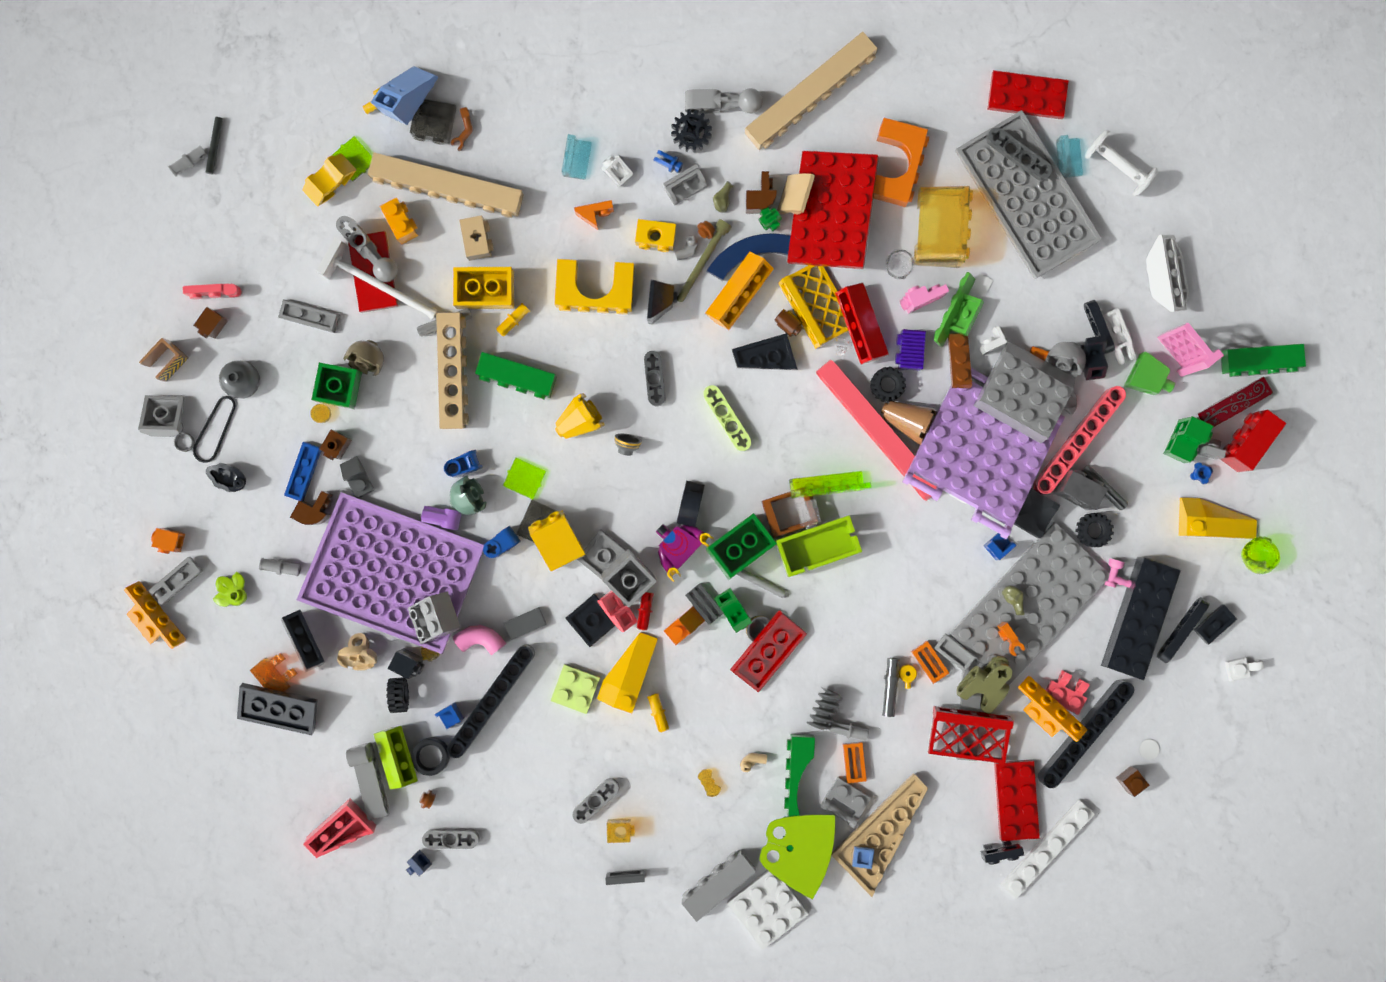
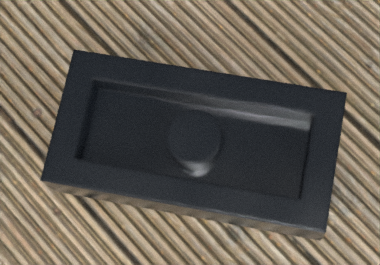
M1221 604L1194 631L1209 645L1232 625L1237 618L1224 604Z

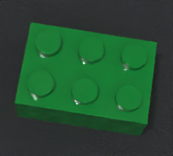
M753 513L707 547L706 551L726 578L730 580L777 543Z

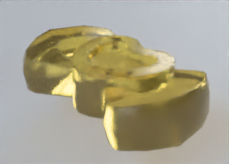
M703 769L697 778L704 786L706 795L708 797H715L720 793L721 787L715 784V780L712 778V770Z

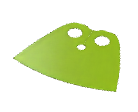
M835 815L793 816L770 822L766 831L768 841L761 850L760 862L778 879L813 900L825 877L831 859L835 834ZM776 827H783L786 834L782 839L775 838L773 831ZM792 845L794 847L793 851H787V846ZM771 850L779 853V860L775 863H771L767 859V854Z

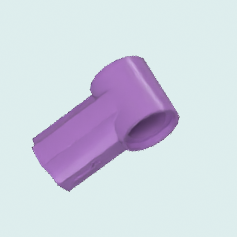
M424 506L421 515V522L440 525L442 528L458 530L461 513L457 510L446 508L444 510L431 506Z

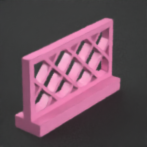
M1189 323L1171 329L1157 337L1181 366L1177 370L1181 377L1207 369L1224 356L1219 349L1211 351Z

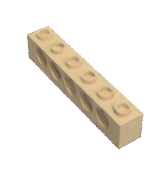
M460 312L436 313L440 429H464L469 422L468 413H465V405H468V395L465 394L464 388L468 384L467 375H464V367H467V356L464 355L463 348H466L467 345L466 336H463V328H466V318ZM451 327L456 329V335L453 338H450L447 334ZM454 346L457 349V354L454 357H450L448 350ZM451 366H455L458 370L457 374L453 377L448 372ZM452 385H456L458 388V393L455 396L449 393V388ZM452 404H456L459 408L456 415L450 413V406Z

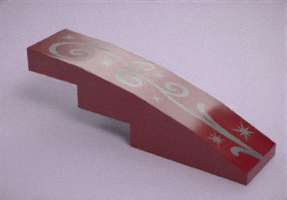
M1263 376L1199 412L1198 416L1200 420L1215 427L1268 397L1273 391Z

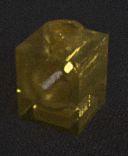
M608 819L607 843L631 842V836H635V825H631V819ZM624 827L626 833L619 835L616 832V828Z

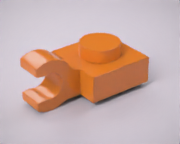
M1007 622L997 625L1000 630L998 631L999 636L1004 642L1007 640L1010 643L1009 652L1012 656H1017L1014 652L1016 646H1019L1022 651L1025 650L1024 645L1019 642L1018 637Z

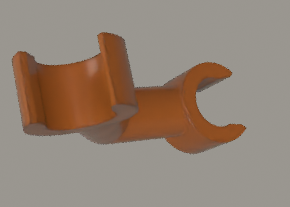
M467 107L460 108L465 129L459 137L451 140L452 146L457 141L461 143L457 149L458 151L464 148V142L473 132Z

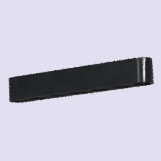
M523 645L516 650L449 743L447 752L451 757H461L471 746L533 660L535 650L532 646ZM522 649H527L530 652L528 659H524L521 656ZM510 665L518 667V674L515 675L510 672ZM500 680L507 683L506 690L499 688L498 683ZM488 696L496 699L494 706L487 703ZM477 712H482L484 714V721H478L476 719ZM465 728L473 730L472 737L465 735ZM455 743L461 745L462 751L460 753L454 751L453 745Z
M1124 680L1113 682L1080 722L1089 729V736L1087 738L1082 736L1078 742L1068 736L1040 770L1038 779L1043 785L1048 788H1056L1133 696L1135 689L1131 683ZM1125 684L1126 691L1121 694L1119 691L1120 687ZM1113 699L1114 705L1108 709L1107 703ZM1101 714L1102 720L1096 724L1095 717ZM1073 744H1077V750L1071 753L1070 747ZM1064 759V766L1058 768V761ZM1048 774L1053 775V779L1050 782L1045 781V777Z

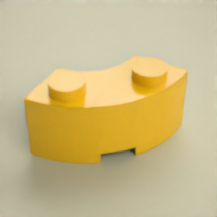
M342 153L336 156H329L320 170L305 179L306 183L302 190L317 206L322 205L335 196L334 191L341 184L345 186L357 170Z

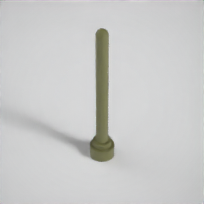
M719 219L716 223V232L677 296L678 302L684 301L721 237L725 236L726 233L728 234L732 226L727 222Z

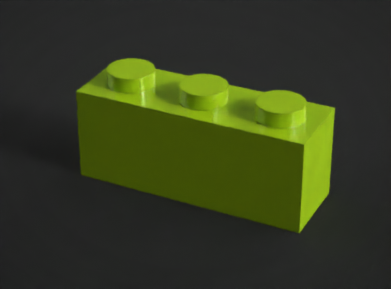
M402 726L391 727L374 733L389 788H402L417 782L418 779Z

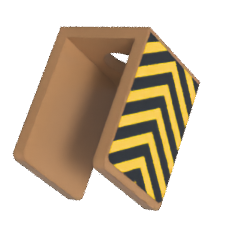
M161 338L139 363L151 367L169 348L175 356L155 377L157 380L167 382L189 357L171 341Z

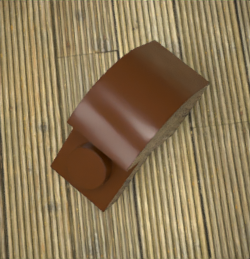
M769 171L761 172V190H746V214H760L763 209L767 207L770 209L773 206L777 190H769L773 189V177H769Z
M321 490L314 506L299 500L290 518L304 525L324 523L331 516L324 511L331 506L333 494Z

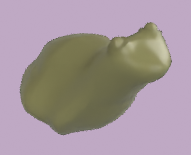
M729 181L713 197L714 207L720 213L727 212L730 204L729 193L733 185Z
M1012 585L1005 587L1002 594L1006 601L1013 605L1016 615H1024L1023 592Z

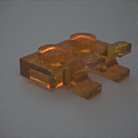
M282 653L275 655L270 660L267 657L262 659L250 670L264 688L283 692L291 687L288 681L298 674L292 668L281 675L275 668L286 659Z

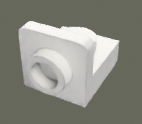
M609 156L603 161L604 165L601 169L619 187L633 175V172L619 156Z
M999 326L992 329L996 339L991 337L983 341L984 345L979 348L982 355L1007 343V335L1004 329H1000Z

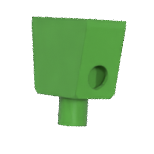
M1143 352L1139 354L1124 387L1156 395L1160 393L1161 389L1170 393L1176 383L1167 379L1170 368L1148 352Z

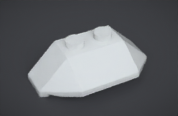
M1159 235L1146 258L1152 297L1171 312L1186 311L1189 289L1182 252L1175 241L1174 235Z

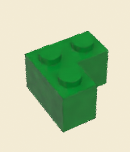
M1193 416L1179 419L1163 454L1182 463H1191L1198 454V445L1206 444V442L1210 441L1213 432H1211L1213 425Z

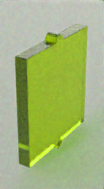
M355 136L345 144H341L340 148L332 154L336 156L342 153L357 169L351 178L352 181L367 172L366 170L370 167L372 160L370 153Z
M515 458L511 469L507 471L508 475L503 486L533 500L538 488L542 486L541 482L546 471Z

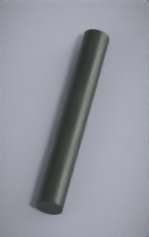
M215 117L206 165L205 173L211 175L214 172L223 121L221 117Z

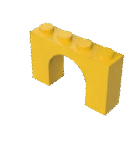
M557 259L556 308H559L560 311L578 309V312L597 310V313L604 314L609 313V311H616V314L622 315L632 312L634 263L615 262L614 281L610 292L602 298L590 299L578 291L577 260Z

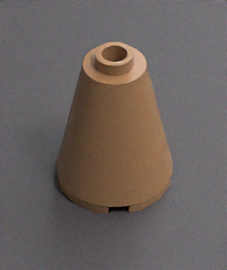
M890 401L889 404H884L881 413L884 414L883 419L921 445L932 423L931 419L936 415L937 410Z

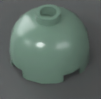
M465 476L452 485L450 489V504L464 515L479 513L486 508V501L483 502L481 494H484V491L476 479H469L468 476Z

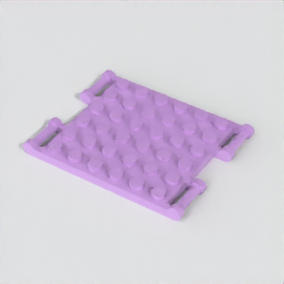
M971 368L972 377L985 384L988 377ZM972 382L971 388H952L950 386L902 482L906 485L911 484L929 494L935 501L940 498L943 490L976 508L971 518L972 521L975 523L980 522L1000 533L1001 537L1007 539L1065 417L1060 415L1049 438L1039 443L973 406L983 388L980 385ZM913 474L935 485L936 489L914 478ZM982 512L1004 523L1005 526L1003 527L1000 524L983 516Z

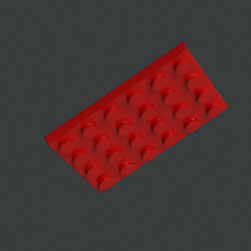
M802 151L799 174H813L815 177L804 212L793 215L787 259L788 264L864 269L879 159L877 154Z

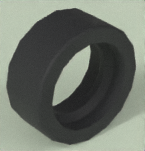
M430 737L423 739L414 747L411 759L417 772L422 775L432 776L446 768L450 755L447 752L448 746L444 741L439 738ZM428 745L438 747L442 754L440 764L433 768L424 766L419 758L422 748Z

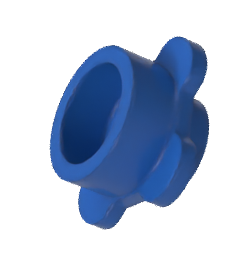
M1200 462L1195 463V469L1190 474V478L1200 481L1201 484H1207L1213 469L1210 466L1202 465Z

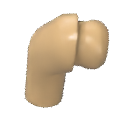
M749 753L741 760V770L749 772L756 763L766 764L767 754Z

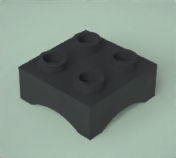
M1031 488L1014 525L1036 538H1042L1048 524L1061 505Z

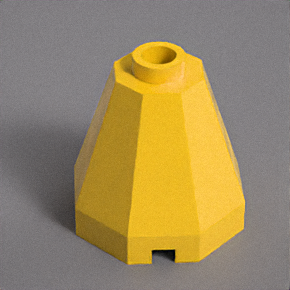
M584 393L574 397L556 421L557 427L555 430L561 438L568 439L599 430L605 426L604 422L600 423V420L603 419L602 415L591 400L586 401L584 399L587 397Z

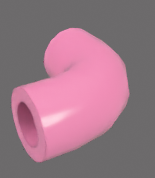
M483 625L469 626L452 637L455 644L463 652L475 644H480L493 655L506 645V642L492 628Z

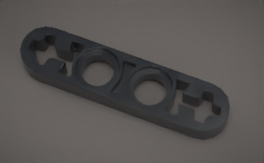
M1199 597L1192 604L1157 653L1158 659L1168 663L1174 657L1205 614L1210 603Z

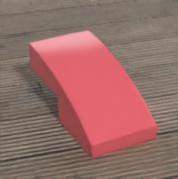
M612 590L598 600L604 612L621 632H625L637 622L630 607L624 606L621 599Z

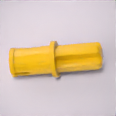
M521 303L511 314H507L508 317L496 328L497 332L504 337L516 325H519V322L530 310Z
M659 693L647 696L652 710L651 716H654L658 732L667 731L669 726L664 713L666 710L662 707Z

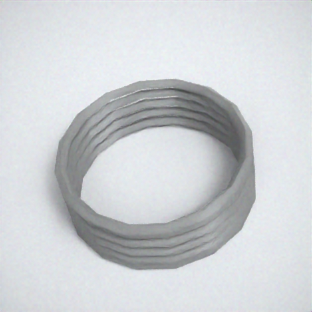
M180 433L174 439V446L182 452L190 451L195 444L194 438L187 433ZM186 434L191 439V446L187 450H181L177 445V441L180 436Z

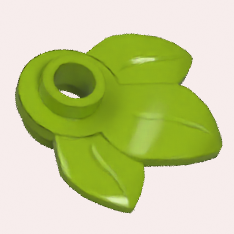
M239 572L234 573L231 579L225 576L218 577L215 586L219 593L215 595L213 601L222 607L242 605L247 599V593L244 590V577Z

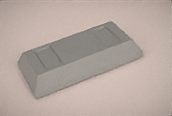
M946 633L934 647L935 650L963 672H966L977 658Z

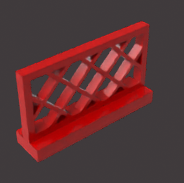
M933 706V721L928 754L1005 764L1010 732L1013 729L1014 721L1008 715L987 714L985 712ZM937 722H946L949 728L940 733L936 729ZM960 724L966 725L968 730L959 736L954 728ZM978 727H985L988 732L978 738L973 731ZM998 729L1005 730V736L997 741L993 733ZM952 730L957 738L948 744L943 736ZM972 733L976 741L967 746L962 739ZM991 735L996 743L986 749L981 741ZM940 738L946 744L941 750L933 749L934 743ZM961 741L965 749L961 752H954L951 747ZM980 743L985 751L979 755L973 754L970 749ZM999 746L1002 750L1001 758L992 757L989 752Z

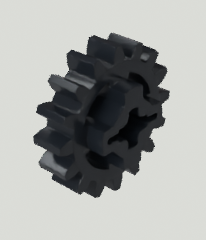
M689 109L687 110V115L681 112V118L675 117L676 124L671 125V128L674 130L671 132V136L675 137L673 139L674 144L679 142V149L684 146L686 152L689 151V148H692L695 153L697 147L703 150L702 144L708 145L709 141L707 138L712 137L710 133L712 126H707L710 120H704V113L699 116L698 110L691 114ZM683 124L684 129L679 133V128ZM688 127L692 131L695 130V135L692 132H688ZM704 129V135L700 138L699 134Z

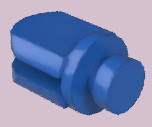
M661 150L657 151L658 155L671 161V164L657 157H654L653 161L668 168V171L671 173L674 169L677 173L681 171L683 162H678V156L672 157Z

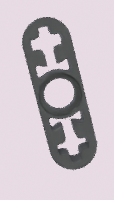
M649 351L644 356L647 395L649 403L652 406L658 407L665 402L662 361L658 352ZM650 355L658 358V361H655V368L659 367L660 370L648 372V368L652 369L651 362H647V359L651 357ZM653 373L660 376V381L657 384H652L649 381V377ZM661 386L662 389H658V395L662 396V399L655 403V400H651V397L654 396V389L650 391V387L657 388Z

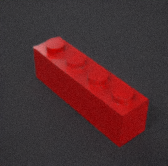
M864 283L847 286L835 292L860 364L872 362L889 355Z

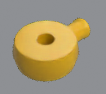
M906 664L899 669V677L905 682V688L910 689L911 682L917 676V671L914 666Z

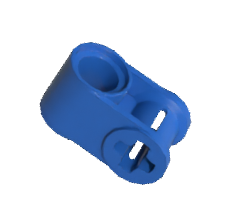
M471 450L448 460L444 464V472L448 476L456 478L482 469L483 466L478 461L477 451ZM451 464L458 465V471L455 474L449 472Z
M508 526L484 544L483 552L489 558H496L516 546L521 540L511 526ZM490 545L497 546L495 554L488 552Z

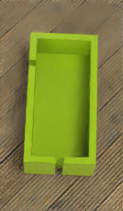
M850 515L775 540L787 577L805 572L803 567H806L807 570H812L861 553L862 549L857 535L850 536V533L855 532Z

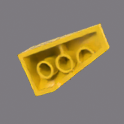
M1180 498L1179 536L1256 539V519L1201 498Z
M641 632L637 635L603 680L597 697L598 700L614 708L633 713L658 638Z

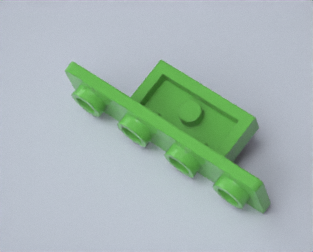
M966 272L965 276L960 280L959 289L953 295L951 305L948 311L944 313L940 327L935 331L934 341L941 347L944 346L950 331L968 336L984 304L982 299L969 295L975 282V278L969 272Z

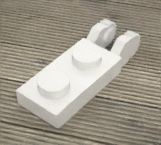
M1117 308L1102 314L1115 345L1114 355L1120 365L1125 363L1121 351L1123 347H1125L1129 359L1134 360L1136 354L1132 346L1133 342L1120 310Z

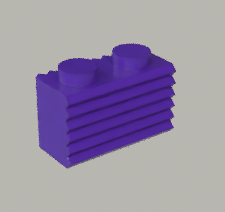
M902 329L900 334H897L896 345H899V353L895 355V364H898L899 370L921 371L923 369L926 331Z

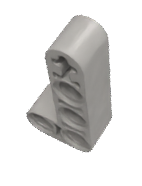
M369 742L349 748L346 751V759L348 765L355 769L368 820L388 816L389 805L373 744Z

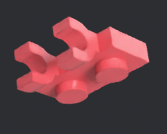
M1062 670L1057 682L1051 680L1046 691L1065 709L1079 715L1087 700L1083 693L1086 692L1090 684L1079 679L1073 691L1065 687L1072 678V675Z

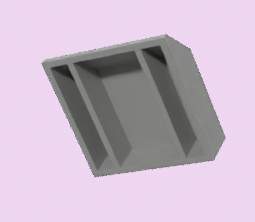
M1007 341L973 406L1033 440L1042 443L1049 438L1074 390L1075 378L1014 343Z

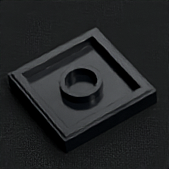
M595 593L565 618L589 647L616 626L598 603L599 598Z

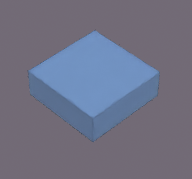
M854 846L852 866L872 869L874 848Z

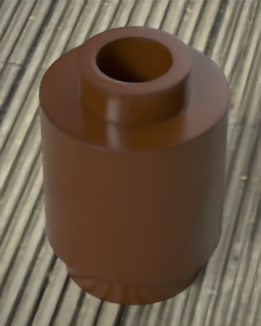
M785 309L774 320L777 326L790 337L793 335L797 336L803 329L801 326L803 322Z

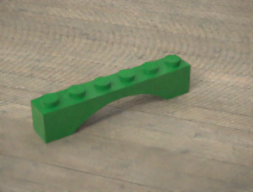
M790 734V739H787L786 750L790 751V756L786 758V770H789V778H785V789H788V797H784V809H787V816L783 818L800 816L797 804L798 785L805 768L814 758V735ZM788 845L787 851H793L794 847L792 845Z

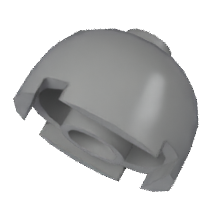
M1061 342L1052 347L1045 361L1076 378L1078 374H1082L1085 368L1086 355L1077 343Z

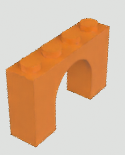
M883 118L876 141L900 148L908 158V170L897 178H888L876 174L873 199L906 207L908 202H912L915 192L912 191L913 184H917L920 174L917 173L918 165L922 166L924 160L922 150L923 147H927L929 136H926L928 129Z

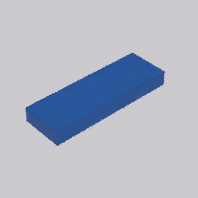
M302 442L284 496L304 501L322 451L319 449L320 447Z

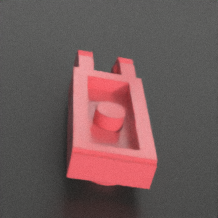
M232 283L189 285L183 287V294L189 296L190 299H202V296L221 298V295L235 298L241 296L242 289Z

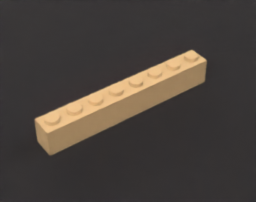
M861 32L745 128V134L758 150L763 147L765 149L774 142L773 139L777 135L779 137L784 135L788 131V126L792 123L794 125L803 118L802 115L808 111L810 113L817 107L816 103L821 99L824 101L830 97L833 89L836 87L838 89L847 82L846 79L850 75L854 77L861 71V66L865 63L867 65L876 58L875 54L878 48L864 32Z
M374 152L368 175L373 179L374 183L384 185V182L389 183L391 187L401 190L402 187L408 188L410 192L415 194L424 192L431 198L439 199V197L446 198V201L457 204L459 201L465 203L464 205L470 208L482 207L486 212H501L502 216L508 218L518 217L524 196L522 190Z

